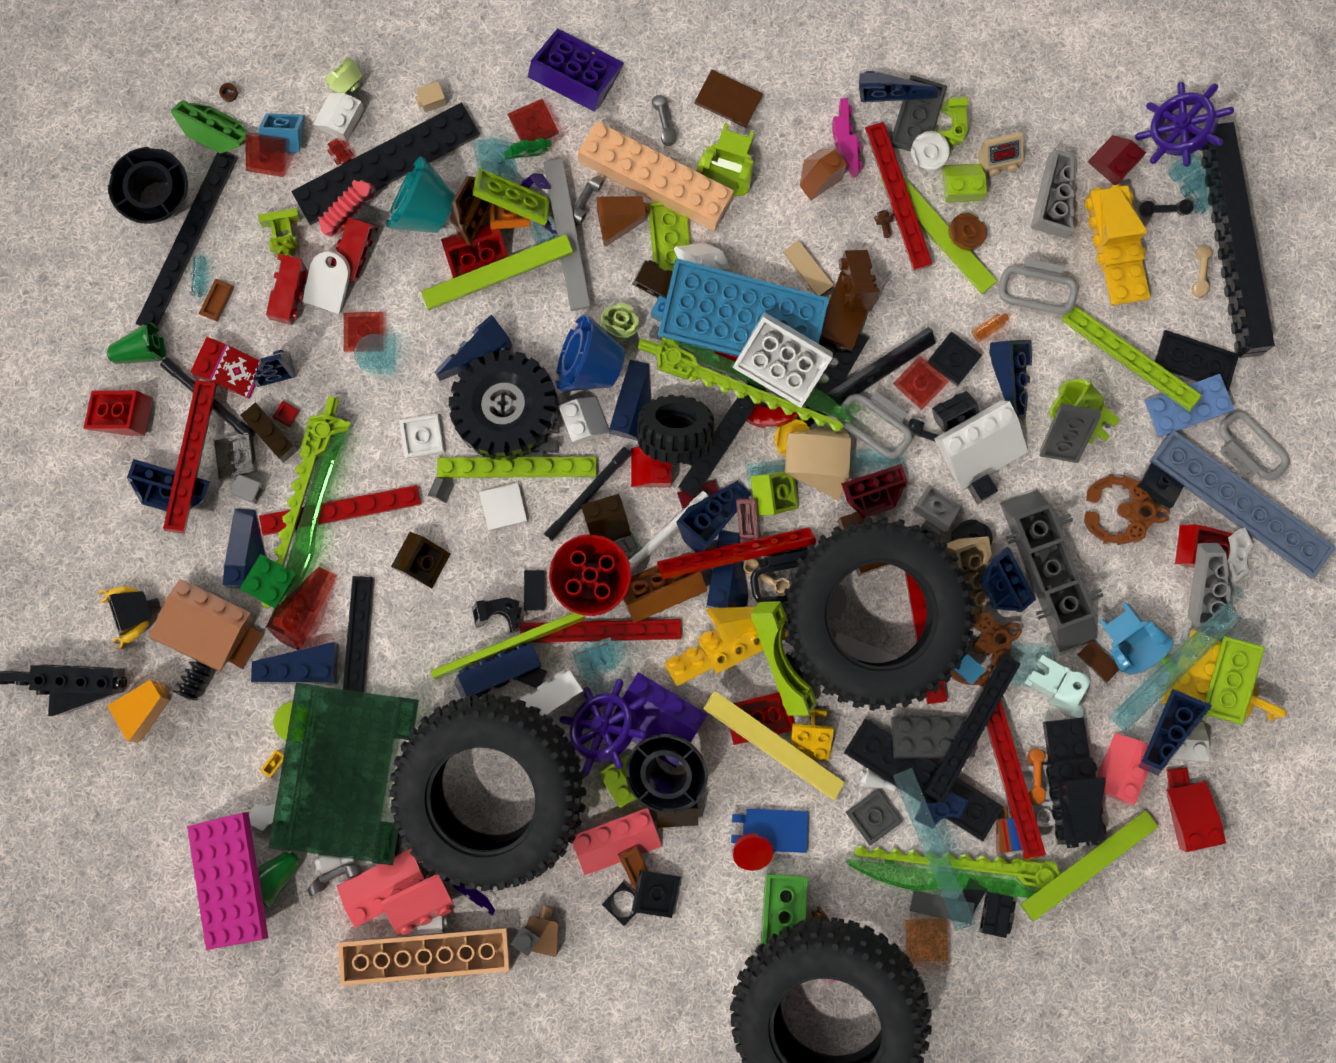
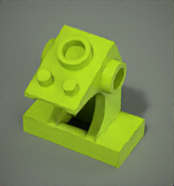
M968 97L948 98L941 106L942 113H946L951 118L952 126L950 130L936 132L942 134L947 139L949 146L956 147L960 145L968 131L966 110Z
M298 209L258 214L259 223L263 228L271 226L272 237L269 240L271 252H275L277 258L278 253L287 256L296 255V248H299L297 236L293 235L292 223L301 221ZM288 231V235L278 237L277 233Z

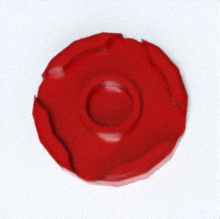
M756 833L745 834L738 838L734 848H732L733 859L737 866L750 871L766 867L772 861L774 854L770 840Z

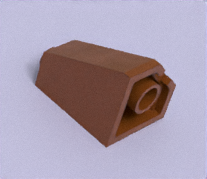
M820 149L804 159L800 187L810 201L842 180L847 164L836 149Z
M643 196L596 197L597 213L604 246H608L646 221V214H649L648 203H644Z

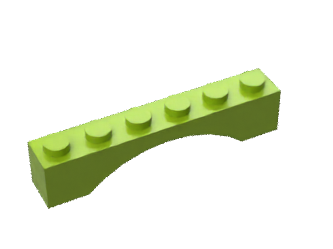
M781 601L759 602L750 613L751 620L757 630L758 638L764 649V655L767 657L770 671L774 676L777 690L781 695L783 706L788 716H809L817 702L811 686L804 682L794 671L784 653L782 631L787 618Z

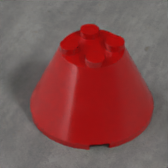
M586 534L568 540L557 550L551 561L549 581L554 596L566 609L583 616H596L611 611L624 599L630 587L631 568L626 554L615 542L603 536Z

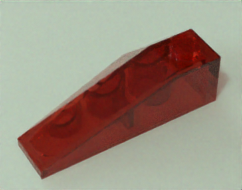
M318 567L274 609L266 628L281 643L299 650L304 644L337 575Z

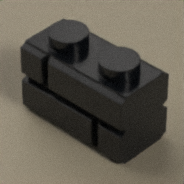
M965 391L961 394H956L953 398L943 403H938L932 408L935 422L945 433L978 414L979 408L974 398Z
M986 891L979 928L980 933L1007 938V934H1010L1012 930V922H1009L1010 914L1014 913L1016 902L1013 901L1012 896Z

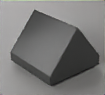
M435 478L428 496L446 503L454 485L445 479Z

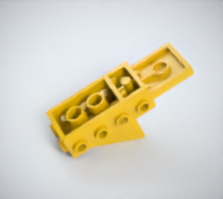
M1120 184L1113 185L1109 189H1102L1101 187L1092 189L1084 201L1085 209L1088 210L1089 227L1092 228L1093 245L1097 250L1096 259L1104 274L1110 306L1148 301L1150 299L1142 262L1146 252L1140 241L1147 233V230L1137 216L1136 210L1133 209V194L1129 192L1128 185L1121 186Z
M755 607L706 609L705 611L714 630L707 631L696 638L698 646L691 647L679 656H673L663 663L676 686L710 669H713L718 674L763 651L764 649L758 638L757 630L751 620L750 613ZM783 626L782 641L788 636L785 626Z

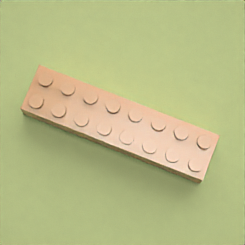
M598 121L594 124L578 152L579 163L655 202L664 204L665 207L683 216L686 215L692 221L712 231H715L733 197L734 190Z
M508 927L342 941L338 943L341 986L511 970Z

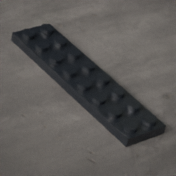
M864 719L843 754L865 768L870 769L918 802H938L925 794L924 791L939 765L928 758H894L892 735ZM957 777L950 792L969 801L960 819L954 817H947L945 819L983 842L1004 807Z

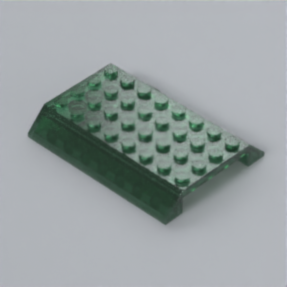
M296 682L268 848L393 865L399 828L396 829L394 822L382 820L394 739L409 740L411 738L409 732L416 724L419 700Z

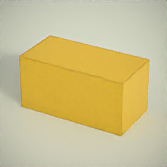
M275 750L260 771L269 778H273L288 757Z

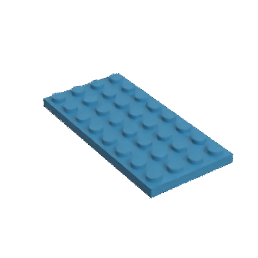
M676 258L658 337L738 357L765 312L819 344L829 298Z

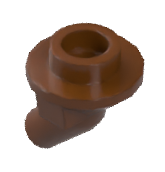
M888 210L879 211L874 220L877 225H882L884 238H890L889 223L893 222V213L888 212Z

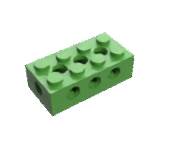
M765 873L760 944L767 945L768 937L774 933L778 936L784 927L789 925L792 929L793 924L802 920L806 921L808 877ZM784 890L790 893V899L786 902H782L780 899V894ZM783 911H786L789 915V919L785 923L779 921V914Z

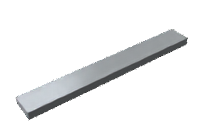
M563 159L545 161L544 169L546 179L551 185V189L548 190L555 228L558 233L557 237L566 234L574 254L561 258L571 311L590 308Z

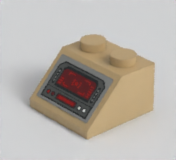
M1022 132L984 140L977 155L985 175L989 174L990 177L999 175L1001 171L1014 172L1019 169L1024 161Z

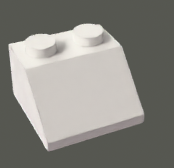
M330 93L312 126L347 142L364 111L363 104L360 100L345 93Z
M707 243L677 246L674 248L678 259L724 271L730 269L724 252Z
M596 397L575 399L558 406L572 446L610 433Z
M1204 722L1199 723L1171 760L1209 762V738Z

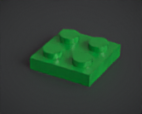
M260 554L239 589L277 609L297 574Z

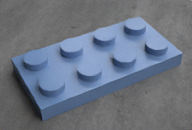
M1218 374L1188 385L1202 395L1190 412L1164 394L1145 400V405L1158 437L1168 435L1172 430L1177 432L1233 412L1235 409L1221 375Z

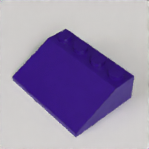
M557 28L532 58L527 77L595 112L603 102L624 62Z
M639 672L623 696V699L629 704L641 697L647 698V703L634 711L636 715V729L645 731L647 733L646 738L653 735L670 734L685 737L692 742L708 715ZM617 706V708H616L615 712L613 713V715H615L616 713H618V712L621 711L622 709ZM624 718L614 725L623 727ZM633 737L632 742L638 744L644 739ZM667 755L658 756V758L674 768L679 763V760Z

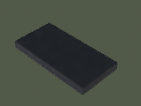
M1164 330L1155 362L1171 373L1195 381H1201L1220 374L1228 391L1239 354Z

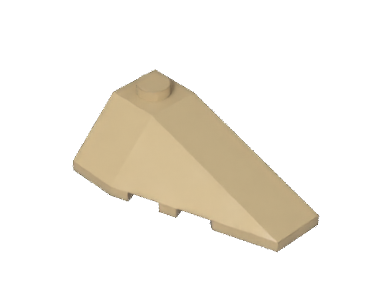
M989 537L962 538L946 543L948 546L945 551L959 558L955 563L958 565V568L966 570L967 574L963 575L965 583L972 585L973 590L969 591V597L974 598L976 606H972L971 614L985 612L987 596L979 582L987 563L992 560Z

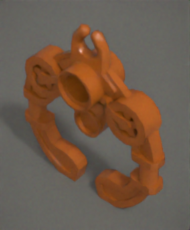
M1109 474V477L1100 479L1087 490L1086 501L1097 503L1101 498L1102 489L1112 488L1113 484L1122 485V489L1129 490V497L1132 501L1120 504L1117 508V514L1129 520L1131 524L1128 525L1125 533L1118 531L1117 535H1110L1108 530H1103L1099 527V516L1094 511L1085 512L1084 523L1096 538L1103 541V544H1107V542L1117 543V545L1131 542L1138 543L1145 538L1146 530L1153 523H1164L1169 520V516L1159 518L1158 512L1164 511L1166 514H1170V510L1164 506L1156 505L1150 495L1137 486L1140 481L1124 475L1123 477H1114L1113 474ZM1140 510H1149L1150 516H1142Z
M985 612L973 614L975 615L976 623H972V626L977 631L982 632L981 636L973 643V651L977 654H992L990 658L992 667L987 668V673L981 675L973 684L979 685V687L984 686L983 684L987 681L1002 653L1012 658L1009 654L1011 643L1018 639L1022 633V629H1018L1015 635L1010 633V628H1018L1020 626L1019 623L1011 622L1002 625L994 621L993 617ZM1001 632L1003 640L997 643L995 637ZM953 670L950 672L954 680L962 684L971 685Z

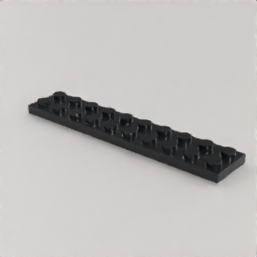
M461 102L291 192L309 225H312L319 221L318 217H324L323 212H329L328 207H333V202H338V196H343V191H348V187H353L352 182L354 180L357 182L363 180L366 183H370L377 191L407 175L408 172H412L415 169L413 164L418 157L422 156L430 163L478 138L480 133Z

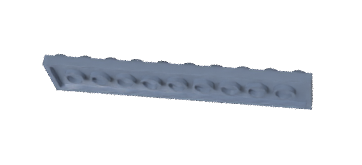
M1175 430L1168 434L1149 461L1180 482L1187 490L1240 528H1246L1248 534L1310 579L1316 577L1336 548L1328 540Z

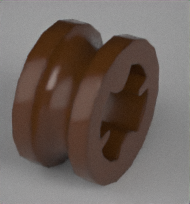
M224 83L219 89V94L224 101L233 102L238 96V91L233 84ZM226 89L233 91L231 96L224 94Z
M820 906L817 907L816 911H811L814 918L821 917L822 921L823 918H828Z

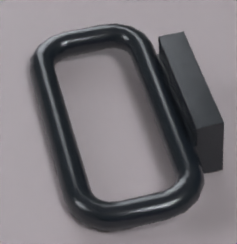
M801 549L764 556L766 565L756 568L750 577L752 595L757 603L788 602L786 595L762 597L758 578L761 574L797 568V560L799 558L805 560L808 556L807 550Z

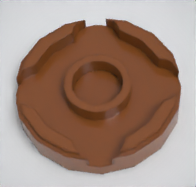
M969 213L959 214L949 224L948 233L950 239L960 249L967 251L975 250L986 239V227L975 215Z

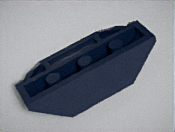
M133 459L127 479L142 505L167 512L176 471ZM197 478L190 510L205 501L210 481Z
M1006 547L987 563L979 583L994 609L1022 612L1036 600L1009 547Z

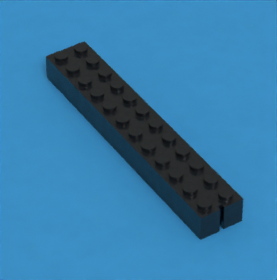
M1234 122L1219 123L1214 135L1221 138L1223 144L1216 146L1208 142L1199 150L1203 153L1201 159L1202 168L1206 170L1205 186L1209 187L1210 192L1208 194V203L1212 205L1213 209L1211 221L1216 226L1214 238L1216 242H1219L1218 259L1222 260L1223 265L1221 276L1226 281L1224 294L1229 298L1227 310L1229 316H1232L1233 321L1231 323V332L1236 337L1234 350L1239 354V358L1262 356L1273 348L1275 343Z

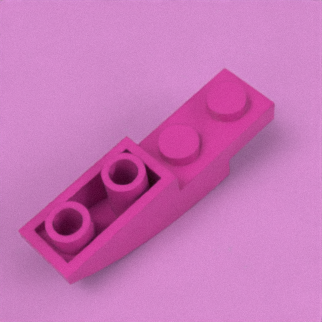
M840 98L839 116L833 117L832 120L833 138L838 153L847 164V171L853 178H856L858 172L862 169V161L858 160V153H861V142L857 141V135H852L853 125L849 123V117L852 116V105H848V98Z

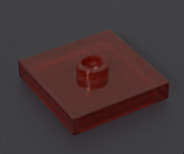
M543 99L507 114L519 140L536 141L538 138L546 140L559 134Z
M247 132L245 135L246 171L284 177L286 172V138Z
M383 312L343 313L344 352L384 351Z
M919 356L893 385L922 411L948 384V381Z

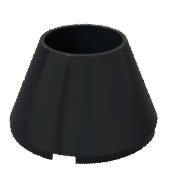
M150 147L134 149L123 155L110 172L108 194L113 206L122 216L136 223L152 224L172 218L183 205L188 193V177L185 168L173 154L164 149L160 150ZM156 182L167 183V190L158 201L147 204L140 203L141 194L147 186Z
M659 734L645 738L633 748L626 762V781L631 793L641 804L656 812H683L694 806L705 792L708 782V770L705 760L698 749L685 737ZM667 755L676 758L683 764L686 773L673 775L665 772L657 763L656 757Z

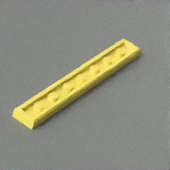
M718 692L712 693L703 708L706 712L830 799L835 800L845 782Z

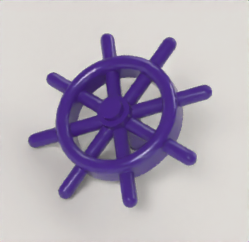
M1179 82L1177 84L1178 95L1168 99L1161 106L1152 102L1147 103L1146 108L1155 113L1151 121L1150 130L1137 133L1135 139L1143 140L1152 137L1158 150L1150 158L1151 164H1156L1163 154L1166 153L1182 156L1183 165L1188 167L1191 164L1190 153L1201 149L1208 142L1216 146L1223 144V140L1214 135L1218 126V118L1233 114L1234 108L1215 109L1209 99L1218 89L1216 83H1213L1202 95L1193 92L1186 93L1184 82ZM1187 105H1194L1187 113ZM1202 107L1207 110L1206 114L1196 116ZM1179 108V113L1177 115L1172 113L1173 111ZM1165 119L1173 122L1171 124L1162 126ZM1206 122L1203 129L1196 126V124ZM1173 131L1166 140L1162 139L1161 134ZM1181 135V143H1173Z
M622 679L616 680L612 693L593 696L591 689L584 687L583 692L587 701L578 708L573 717L561 716L559 718L560 723L570 725V740L574 744L572 749L586 758L582 769L585 772V777L589 775L594 762H605L612 759L615 767L621 769L623 763L619 755L628 747L633 737L639 739L647 737L645 731L636 729V715L634 712L647 703V698L641 697L631 704L626 702L619 696L624 683ZM606 706L602 716L599 708ZM615 706L622 709L611 717ZM593 714L594 719L592 721L587 720ZM624 718L623 727L614 725ZM583 728L592 729L582 736ZM594 738L590 750L587 749L584 744ZM603 739L606 747L598 750Z

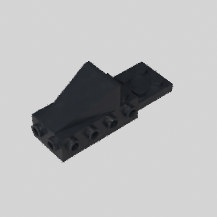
M41 664L30 665V672L0 671V685L15 684L16 681V685H29V690H35L37 695H49L48 716L64 715L119 693H124L128 682L127 677H125V668Z
M1084 717L1043 722L1048 756L1046 775L1049 781V796L1053 802L1052 816L1055 820L1058 845H1066L1067 848L1079 847V843L1086 842V846L1099 845L1098 841L1105 840L1106 826L1102 820V800L1106 780L1105 777L1096 778L1097 765L1093 758H1090Z

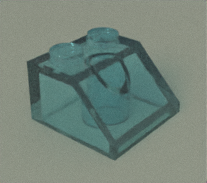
M494 138L473 141L477 170L482 168L508 180L519 179L516 160H505L504 152L510 148L513 142Z
M611 638L572 651L581 678L584 676L586 679L597 676L596 672L604 670L605 673L615 670V665L619 664Z

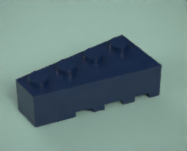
M526 643L520 644L510 653L503 651L497 654L496 658L491 661L485 659L478 662L477 667L472 669L466 667L458 671L459 674L456 676L454 683L464 702L466 696L479 695V697H482L483 694L491 691V687L499 689L510 683L512 678L516 681L539 670L542 665L532 643L526 645Z

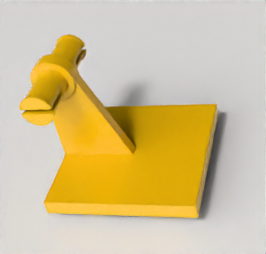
M814 708L809 715L810 725L793 724L790 744L812 760L829 761L834 727L816 726L815 717L826 718L827 709Z

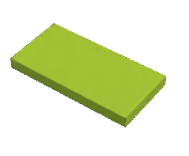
M478 168L473 189L474 196L545 226L548 220L549 197L485 169Z
M660 202L648 203L653 261L659 265V268L673 272L674 263L677 258L674 248L691 245L688 217L665 207Z
M1224 636L1205 700L1206 703L1212 705L1206 714L1207 716L1244 725L1265 651L1264 646Z

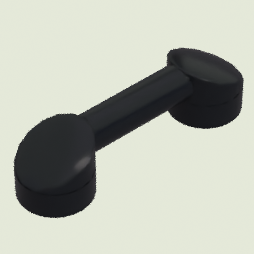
M1188 199L1181 200L1176 205H1155L1152 201H1145L1140 204L1139 213L1143 217L1151 216L1154 213L1177 212V214L1184 216L1193 211L1194 205Z
M917 419L909 420L908 427L916 436L936 442L934 438L939 435L923 430L924 422Z

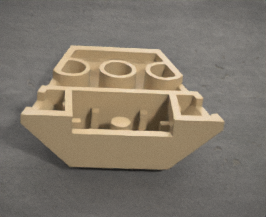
M831 426L787 434L785 474L804 484H809L820 493L823 492L831 496L833 500L838 501L843 492L841 483L847 482L849 479L851 438L847 430L842 428L839 432H834Z

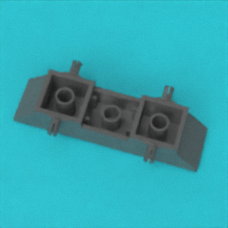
M1038 490L1000 503L1012 535L1006 536V540H1009L1007 541L1008 544L1016 542L1042 610L1036 612V615H1040L1037 618L1039 620L1046 618L1059 652L1096 639L1095 616L1097 615L1093 608V600L1103 597V593H1100L1102 592L1101 589L1089 593L1084 586L1082 578L1079 579L1071 560L1062 531V525L1073 522V518H1070L1071 514L1059 517L1055 513L1052 504H1048Z

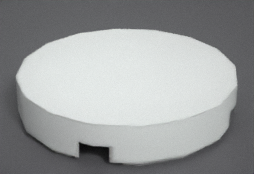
M927 131L918 135L911 147V157L914 163L925 170H936L942 167L950 153L947 139L942 134L934 131Z

